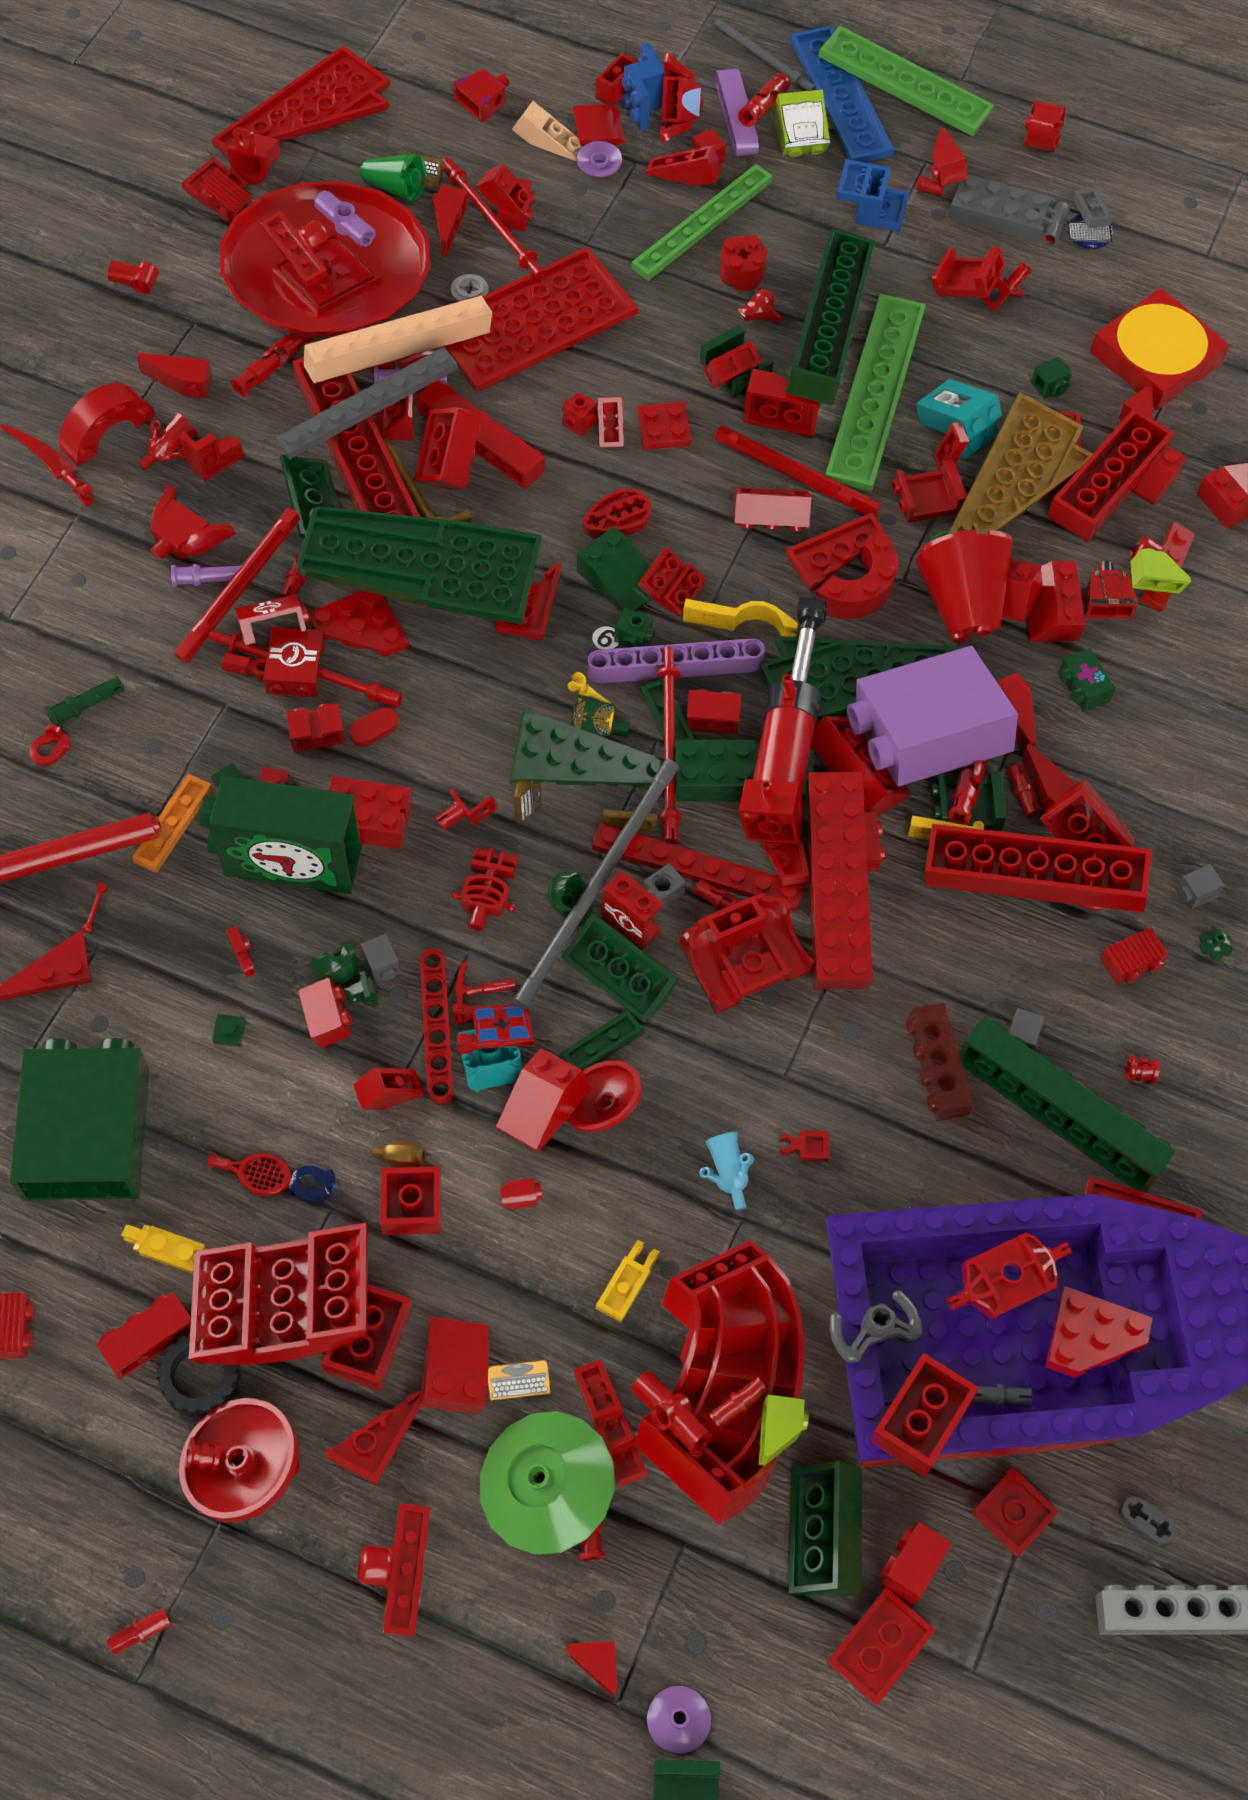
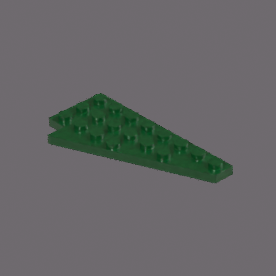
M775 637V644L781 657L760 664V670L769 690L775 683L782 681L784 675H792L799 637ZM815 638L806 683L816 688L821 695L817 722L824 716L836 717L847 713L848 704L856 702L857 679L965 647Z

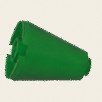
M415 153L366 159L360 167V176L369 185L407 201H417L424 191L425 185L421 184L422 177H426V166L423 157Z

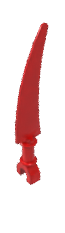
M4 424L0 426L2 430L30 449L47 466L56 479L62 478L65 483H68L85 507L94 503V499L89 495L93 493V488L75 477L74 472H76V468L61 454L25 432Z

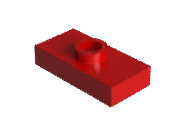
M952 423L933 454L939 470H942L945 460L953 459L956 464L969 443L961 423Z

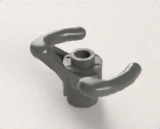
M900 1290L895 1291L892 1297L907 1314L909 1324L896 1319L894 1311L885 1304L869 1307L861 1322V1332L852 1346L847 1345L843 1338L841 1315L839 1313L831 1314L829 1327L831 1339L837 1352L846 1362H859L867 1347L883 1342L886 1339L899 1337L908 1342H914L921 1337L922 1323L918 1310ZM864 1336H865V1337H866V1340L864 1341L863 1344H860V1342L862 1341V1339H863Z

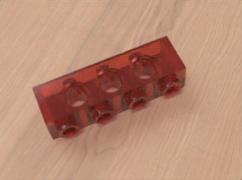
M945 1003L912 1008L909 1018L906 1019V1029L908 1035H913L915 1043L913 1044V1054L915 1060L920 1061L921 1064L920 1080L923 1087L927 1086L929 1094L927 1096V1105L929 1111L934 1112L936 1121L969 1116L973 1102ZM924 1034H933L936 1039L930 1040ZM931 1059H939L944 1065H936ZM945 1084L950 1087L951 1091H943L938 1085Z

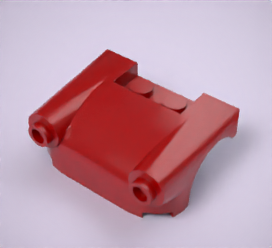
M764 893L752 896L702 918L696 922L695 926L689 927L681 933L678 942L715 1014L740 1004L742 998L785 979L790 982L813 971L815 961L799 943L791 923V907L783 897L779 899L774 896L764 895Z

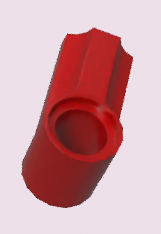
M111 261L108 266L107 275L109 281L130 285L138 293L149 294L159 276V270L149 262H141L137 266L119 261Z

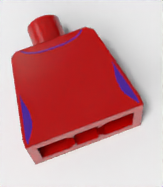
M482 69L454 81V99L483 123L504 105L505 88L510 85V82L504 73L494 77L487 70Z

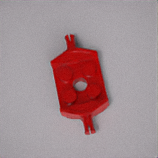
M1029 1233L1021 1234L965 1261L962 1265L963 1292L947 1298L946 1302L948 1305L951 1304L949 1307L951 1311L967 1303L972 1304L988 1318L994 1320L999 1315L1048 1291L1049 1293L1054 1291L1057 1287L1055 1263L1058 1259L1072 1254L1071 1248H1067L1069 1246L1067 1242L1052 1249L1050 1247L1046 1248L1035 1236ZM1004 1267H1015L1019 1272V1279L1015 1281L1007 1279L1004 1275Z

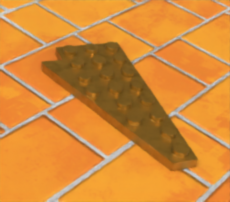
M1019 392L949 534L966 530H977V534H988V530L999 531L1071 478L1092 455V453L1075 445L1084 426Z

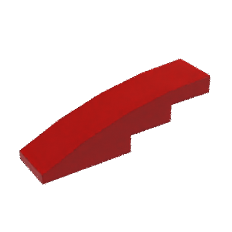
M600 1359L574 1369L573 1373L595 1431L603 1437L614 1462V1477L618 1487L647 1477L646 1468L634 1445V1437L624 1417L622 1406L602 1360Z

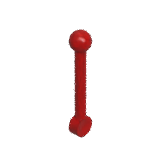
M99 882L96 885L97 894L87 923L82 926V930L85 933L93 931L92 923L102 894L106 893L108 889L104 882Z

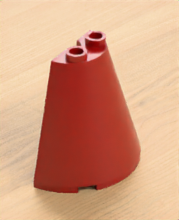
M977 530L960 531L930 541L920 549L921 554L916 555V566L953 643H964L974 633L977 636H986L991 634V631L1000 629L1013 542L1012 536L995 530H988V534H977Z

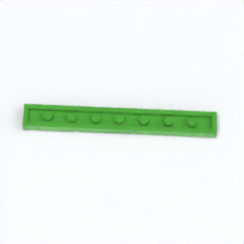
M755 164L632 261L631 269L649 281L771 184L773 175Z

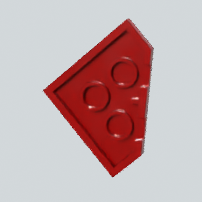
M361 590L307 612L313 630H323L325 640L330 638L341 641L342 645L356 649H370L376 651V654L385 657L409 647V641L383 595Z
M1064 1286L1060 1293L1045 1367L1076 1378L1094 1367H1102L1119 1360L1121 1356L1132 1351L1135 1353L1143 1350L1149 1341L1152 1317Z

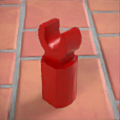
M225 653L222 660L223 671L247 676L251 674L257 680H263L264 671H259V669L265 668L266 659L252 660L250 657Z

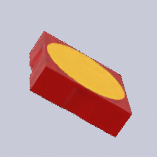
M1160 288L1096 332L1089 352L1109 370L1123 378L1136 393L1147 386H1152L1153 408L1158 410L1181 394L1188 385L1202 379L1219 367L1224 361L1230 344L1163 288Z

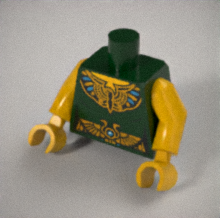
M576 672L571 678L575 681L568 683V689L572 692L579 690V694H576L570 726L612 740L613 735L628 737L630 722L616 720V706L586 684V677L582 673Z

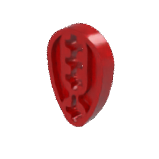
M625 488L616 490L597 501L589 509L583 518V531L590 537L598 538L612 527L618 529L624 536L643 530L650 521V501L642 492L635 489ZM634 505H638L639 507L643 508L639 509L638 507H634Z

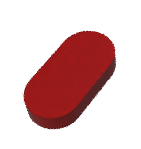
M383 707L357 720L349 729L352 743L359 747H366L393 733L398 727V715L393 709Z

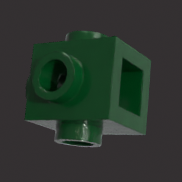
M624 608L615 626L614 642L623 644L626 648L644 647L647 643L651 644L655 635L653 618L643 612Z

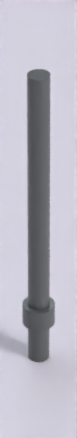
M720 18L715 21V27L777 71L785 74L789 78L790 83L796 87L800 86L806 91L814 90L815 85L806 80L801 72L792 70Z

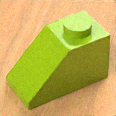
M1150 548L1141 549L1130 561L1133 588L1179 594L1191 582V578L1165 552L1155 551Z
M767 1395L762 1405L759 1465L765 1466L794 1443L802 1430L807 1429L809 1412L804 1411V1399Z

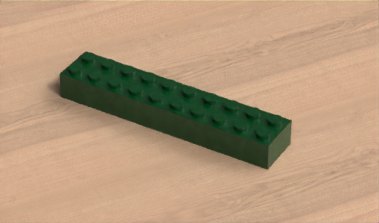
M830 228L785 392L833 406L875 244L874 240Z

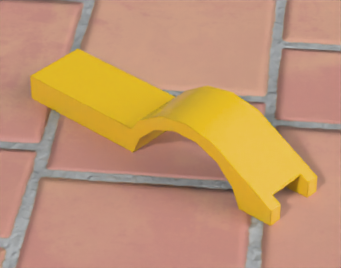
M690 599L685 601L684 622L734 631L739 624L756 619L773 625L780 633V636L796 637L793 631H797L798 622L775 605L764 601H751L741 604L737 608Z

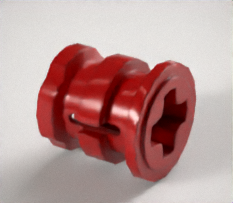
M1129 1055L1125 1069L1126 1081L1132 1082L1133 1079H1136L1137 1082L1145 1083L1148 1080L1151 1084H1156L1160 1071L1159 1060L1152 1059L1148 1061L1147 1058L1143 1057L1136 1060L1134 1055Z
M191 1437L186 1452L185 1468H190L192 1464H195L197 1468L204 1469L205 1466H209L211 1470L216 1471L221 1454V1443L216 1442L214 1445H211L209 1441L205 1440L197 1443L195 1437Z

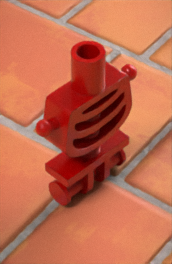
M476 846L474 859H471L470 863L471 871L484 874L467 877L463 884V892L454 891L451 894L454 900L462 899V908L464 910L472 911L468 923L470 929L483 931L488 915L501 917L504 909H507L509 912L515 911V905L508 903V885L497 877L514 880L519 855H509L504 850L498 855L494 854V848L486 850ZM493 860H497L498 863L495 864V863H492V861H493Z

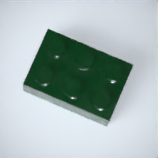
M676 740L675 763L679 766L675 773L676 801L739 802L738 798H742L745 779L753 780L756 767L755 740Z

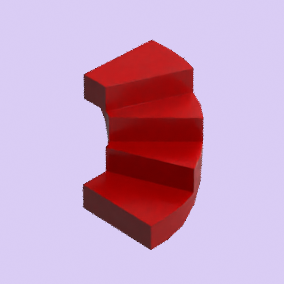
M751 1240L671 1277L661 1304L689 1329L680 1354L683 1369L673 1394L681 1393L688 1398L692 1406V1414L713 1434L711 1441L702 1451L694 1454L670 1429L666 1431L660 1430L654 1424L651 1414L642 1418L634 1441V1445L719 1525L739 1514L758 1498L769 1483L780 1454L765 1466L759 1465L762 1405L767 1395L799 1399L803 1383L805 1339L799 1304L788 1277L775 1261ZM757 1376L769 1392L749 1406L747 1413L744 1415L740 1413L720 1430L708 1414L730 1398V1393L733 1391L737 1393Z

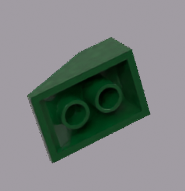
M612 527L577 553V572L619 611L623 612L624 608H628L637 612L652 600L637 585L650 566L633 543L615 527Z

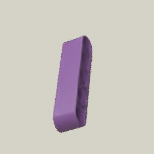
M739 68L716 70V88L734 156L758 154L759 143L755 125L753 124L751 127L743 126L738 119V112L748 102Z

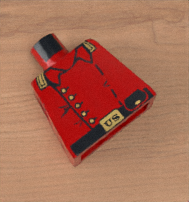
M1111 561L1101 562L1098 565L1099 570L1092 571L1087 584L1084 617L1132 619L1138 601L1128 572L1114 571V565Z

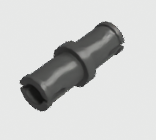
M996 1384V1387L977 1386L979 1389L976 1395L981 1396H975L970 1404L971 1406L991 1405L996 1406L997 1409H1003L1004 1406L1031 1408L1032 1398H1019V1396H1032L1031 1387H1004L1003 1384Z

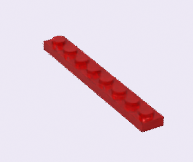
M600 823L592 843V850L607 854L622 829ZM638 833L635 834L621 856V859L657 870L670 863L683 878L696 882L704 879V881L719 889H725L749 898L762 893L779 899L783 897L789 903L791 911L795 912L798 910L805 889V884L798 883L783 886L776 875Z

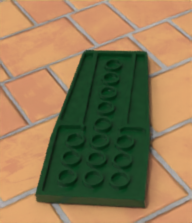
M317 506L311 514L297 568L300 575L444 611L523 624L542 535L470 522Z

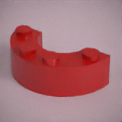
M123 383L102 385L86 394L68 413L60 430L59 449L79 467L97 455L99 441L111 426L121 421H130L137 428L151 420L156 415L155 411L129 385Z
M880 529L863 546L860 562L867 569V575L852 581L841 580L832 575L816 591L815 597L827 599V616L840 619L865 617L879 610L890 598L898 571V555L892 541Z

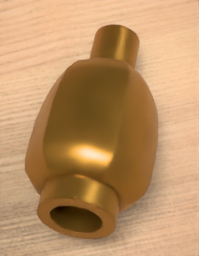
M392 1141L385 1147L373 1146L372 1157L384 1158V1161L389 1166L396 1168L416 1167L417 1165H424L426 1149L420 1148L418 1143L412 1141Z

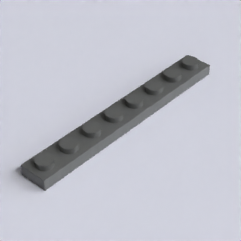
M443 347L276 436L277 444L290 460L457 370V362Z

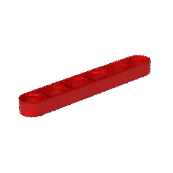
M436 948L426 949L420 956L427 1089L432 1102L445 1104L452 1099L454 1092L444 954ZM437 957L440 960V964L437 967L430 968L425 964L427 958ZM430 982H439L442 985L441 990L436 993L429 992L426 987ZM435 1006L440 1007L444 1013L439 1018H432L428 1015L429 1009ZM441 1032L445 1035V1040L440 1044H434L429 1040L431 1034ZM435 1058H443L446 1060L447 1065L441 1070H436L431 1066V1062ZM444 1084L449 1090L444 1096H437L433 1093L434 1086Z

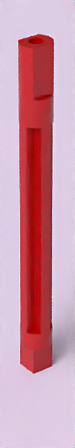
M724 425L717 429L714 440L864 515L872 512L877 517L882 505L881 503Z
M290 508L284 511L173 652L177 659L186 664L190 662L208 639L210 631L217 627L301 520L296 511Z

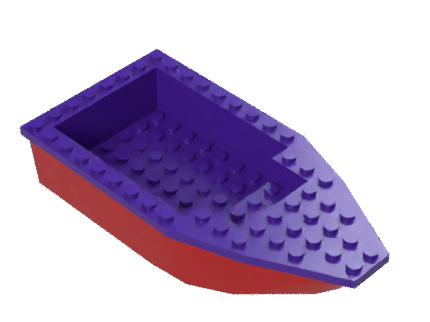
M1095 1194L826 1216L838 1313L841 1315V1330L845 1343L849 1346L853 1345L861 1332V1322L869 1307H874L878 1304H885L894 1311L896 1319L909 1324L907 1314L892 1297L893 1293L898 1290L903 1292L912 1301L918 1310L922 1323V1335L914 1342L893 1337L867 1347L859 1362L848 1363L845 1361L858 1460L861 1468L904 1464L870 1441L875 1429L923 1353L976 1386L996 1387V1384H1003L1004 1387H1031L1032 1396H1019V1398H1032L1031 1408L1004 1406L1003 1409H997L996 1406L969 1405L936 1461L1071 1450L1136 1438L1222 1400L1248 1383V1237L1191 1216ZM1024 1233L1035 1236L1046 1248L1050 1247V1249L1064 1242L1069 1244L1067 1248H1071L1072 1254L1058 1259L1055 1263L1057 1287L1054 1291L1050 1293L1048 1291L999 1315L994 1320L988 1318L969 1303L954 1311L950 1310L951 1304L948 1305L946 1299L963 1292L964 1289L962 1265L965 1261ZM1004 1267V1275L1007 1279L1012 1281L1019 1279V1272L1015 1267ZM1064 1286L1152 1317L1149 1341L1143 1350L1135 1353L1132 1351L1121 1356L1119 1360L1102 1367H1094L1076 1378L1045 1367L1060 1293ZM864 1336V1338L862 1339V1341L860 1342V1344H863L864 1341L866 1340V1337H865V1336Z

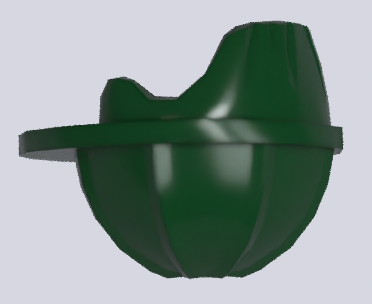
M561 872L554 876L549 886L547 897L551 908L564 918H567L587 886L580 873ZM593 902L580 922H584L590 917L593 911Z
M350 940L339 947L333 954L324 953L322 956L310 960L309 963L316 973V978L318 980L330 978L336 985H342L350 981L358 967V959L354 952L358 943L355 940Z

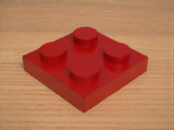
M685 402L637 405L643 450L691 446L692 439Z
M1014 1468L1005 1475L971 1512L1016 1558L1025 1551L1059 1513Z

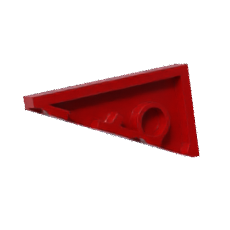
M557 562L554 566L550 567L545 572V577L537 585L534 584L531 587L523 624L499 620L495 625V632L544 641L562 571L561 562Z
M77 932L1 984L0 1001L91 983L92 979L84 932Z
M420 1391L413 1392L405 1398V1401L391 1410H386L368 1422L366 1427L352 1433L348 1439L338 1446L328 1449L325 1453V1458L377 1486L421 1408L419 1407Z

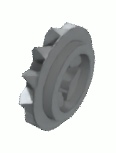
M461 275L452 282V298H456L457 302L484 296L488 294V284L478 275ZM472 286L473 291L471 294H467L468 289Z

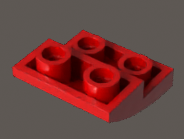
M587 104L572 107L580 146L595 141L608 142L614 146L625 143L618 107L603 104Z
M667 547L660 552L637 585L658 604L679 617L684 613L686 599L693 600L707 580L691 563L684 564Z

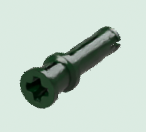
M115 676L78 696H66L64 701L52 707L46 706L44 709L52 725L59 727L60 723L72 717L78 718L81 715V711L125 691V688L121 686L123 684L120 678Z

